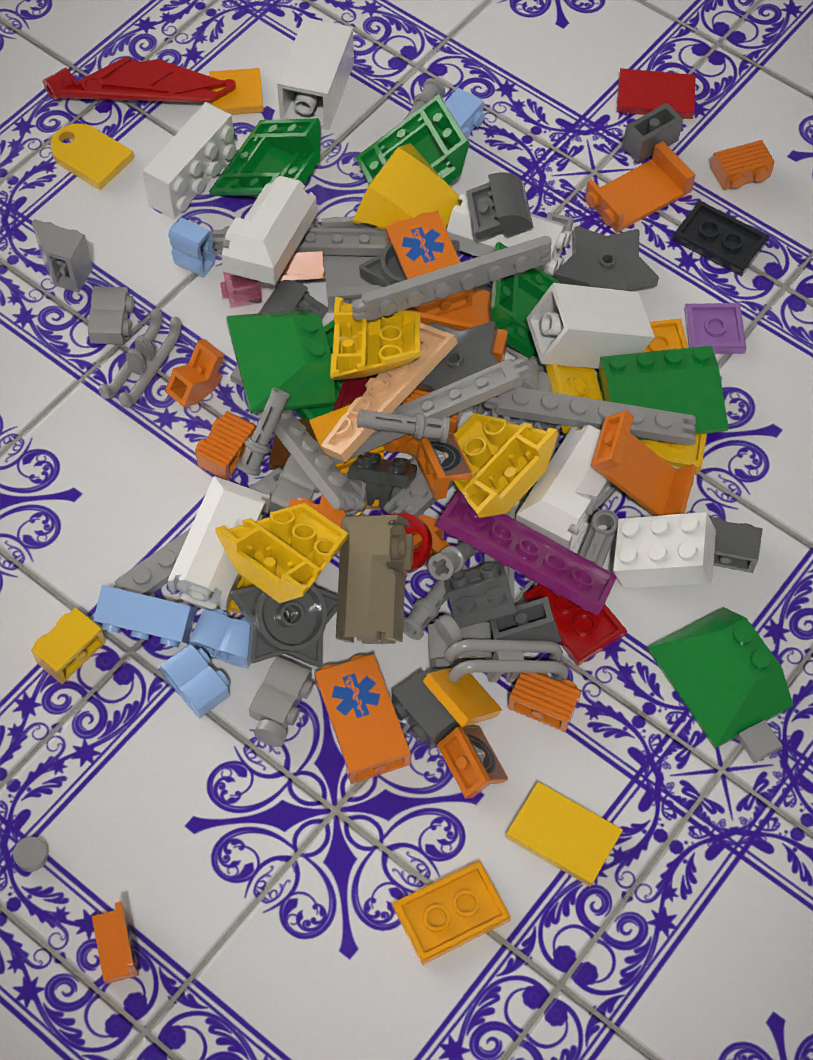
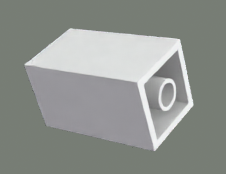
M306 17L303 18L277 83L280 119L318 118L321 122V129L330 130L354 65L353 27Z
M553 283L526 318L541 364L552 365L556 363L561 366L599 369L600 357L642 353L655 338L639 292Z

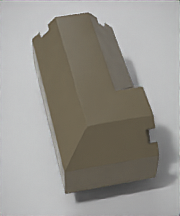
M399 515L342 517L341 528L348 532V538L340 548L336 620L337 640L354 643V637H357V640L362 641V644H395L396 642H402L405 580L408 576L403 572L404 570H411L414 550L412 534H406L404 528L410 527L408 519Z

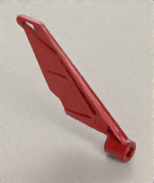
M124 57L79 81H76L66 67L43 79L44 88L54 101L59 98L212 103L236 89V83L232 79L220 80L159 59L139 62L128 57ZM223 88L218 92L212 91L214 89Z

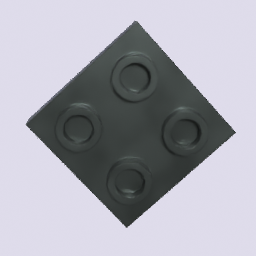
M365 452L364 455H359L349 466L348 478L366 482L368 506H372L374 500L378 499L379 507L384 508L386 502L391 498L394 487L404 489L409 487L416 477L418 465L410 464L411 461L406 458L395 457L392 461L381 459L380 454Z

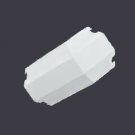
M278 176L271 184L270 182L267 183L244 219L236 217L227 230L225 240H229L230 244L229 248L223 247L221 255L223 272L275 285L317 215L316 196L312 192L308 195L303 190L305 185L300 180Z
M590 425L583 426L581 430H577L578 426L571 428L549 462L547 471L537 481L517 512L515 519L569 550L575 547L588 524L586 522L588 514L592 515L596 505L611 483L590 466L601 430Z
M214 476L169 576V590L175 594L178 589L183 593L181 596L182 600L200 608L212 611L216 609L217 605H220V610H226L232 598L230 592L235 590L241 575L236 572L215 533V528L225 525L227 529L242 525V521L251 518L253 521L264 519L262 511L268 513L270 496Z

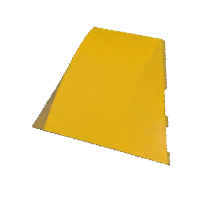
M409 143L398 147L370 183L352 223L361 225L363 222L375 225L377 229L385 230V226L391 225L393 222L408 220L422 213H431L438 210L443 224L447 228L455 204L461 206L463 200L458 199L459 195Z
M335 297L331 379L344 380L367 377L404 366L420 357V313L402 310L371 321L366 319L355 320L352 315V305L344 303V298Z
M473 413L454 433L472 470V476L468 479L454 480L453 482L479 518L508 513L541 478L549 465L558 436L557 429L548 428L546 431L533 428L532 424L524 423L521 426L507 423L506 419Z
M306 503L270 512V517L262 520L253 521L251 518L242 521V525L227 529L225 525L215 528V533L236 572L278 603L304 596L348 538V532Z

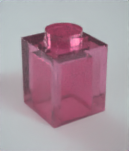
M223 272L225 282H220L222 298H228L230 309L262 303L261 286L258 280Z

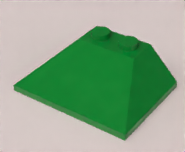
M438 94L355 158L370 184L394 151L400 146L411 143L436 172L450 184L461 175L470 143L442 97Z
M318 118L260 120L209 190V193L222 196H259L264 186L269 182L271 184L278 176L300 180L304 184L320 161V120Z
M501 242L495 244V251L507 248ZM539 267L493 281L492 321L496 323L497 329L508 331L507 344L529 358L532 356L539 358L526 318L553 283L563 284Z
M309 309L226 316V323L250 414L262 413L264 411L272 388L281 389L290 395L283 410L331 406L335 404V384L330 376L331 351L319 314Z
M725 607L647 646L648 652L714 749L737 738L740 732L763 720L768 721L793 707L785 675L779 662L748 619Z

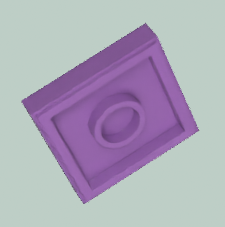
M740 303L685 304L684 313L689 348L712 346L714 354H745L747 347Z

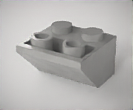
M34 219L32 226L40 254L53 284L79 293L93 269L85 234L74 229L69 230L56 226L51 222Z

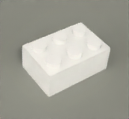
M698 512L619 519L613 572L623 588L712 583L716 529L708 513Z

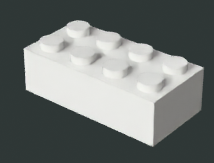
M205 102L143 169L150 207L175 219L188 208L192 199L204 190L209 180L217 176L226 161L233 158L236 146L231 114Z

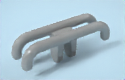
M159 309L151 311V320L147 331L143 336L139 335L135 339V348H130L127 351V360L110 385L101 384L99 386V393L103 398L111 399L114 397L133 372L141 376L129 394L127 392L119 394V401L123 407H131L139 400L177 343L181 332L180 318L172 317L170 319L168 336L155 354L152 342L160 330L162 313Z
M467 639L455 642L444 653V659L447 662H453L458 655L464 652H494L491 660H469L454 666L448 675V679L452 683H457L465 674L474 672L487 673L489 682H497L501 675L505 673L508 683L516 682L520 673H554V679L558 681L567 679L568 676L566 666L560 663L563 650L554 641ZM522 652L550 653V661L524 660Z

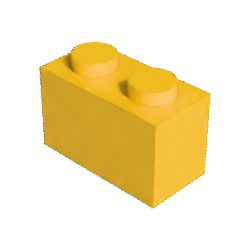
M75 607L69 614L66 613L61 616L56 626L47 635H42L36 640L31 652L36 663L59 683L63 684L106 643L102 629Z

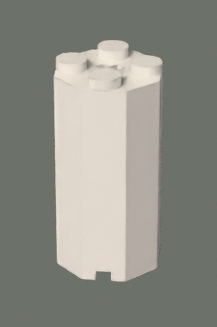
M466 192L460 194L458 199L463 200L461 206L455 204L447 226V233L451 240L459 241L460 251L479 257L495 252V244L498 242L511 247L542 236H549L552 239L551 261L538 267L549 275L554 276L555 272L562 266L563 258L560 255L563 247L567 248L572 232L567 231V225L531 214L534 228L509 237L505 231L478 240L474 233Z

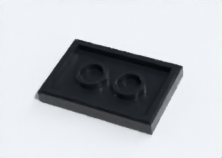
M700 200L672 237V241L741 277L769 239V236Z

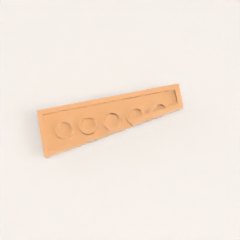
M421 323L420 357L404 366L379 373L376 378H370L365 385L367 388L366 392L362 397L355 398L346 414L341 417L321 444L324 453L346 462L376 431V429L357 428L359 409L392 413L458 344L455 335Z

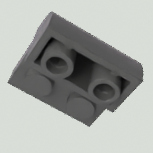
M506 172L489 174V183L466 191L474 233L478 240L505 231L509 237L534 228L525 187L518 176Z
M283 280L278 283L259 313L309 309L319 314L322 319L328 307L307 294V286L293 280Z
M488 562L474 569L461 570L454 573L449 579L444 580L453 619L460 629L517 613L504 565L499 562Z

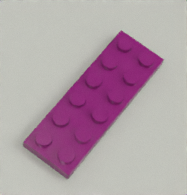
M459 489L436 524V527L444 530L446 534L471 545L473 549L491 556L500 564L509 566L523 574L527 579L538 582L556 595L565 597L583 610L590 611L597 616L602 610L617 578L615 574L506 514L479 518Z

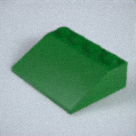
M712 346L600 357L598 383L603 401L693 415L696 417V424L694 425L696 433L694 435L728 431L729 426L719 366ZM636 437L639 440H649L646 438Z

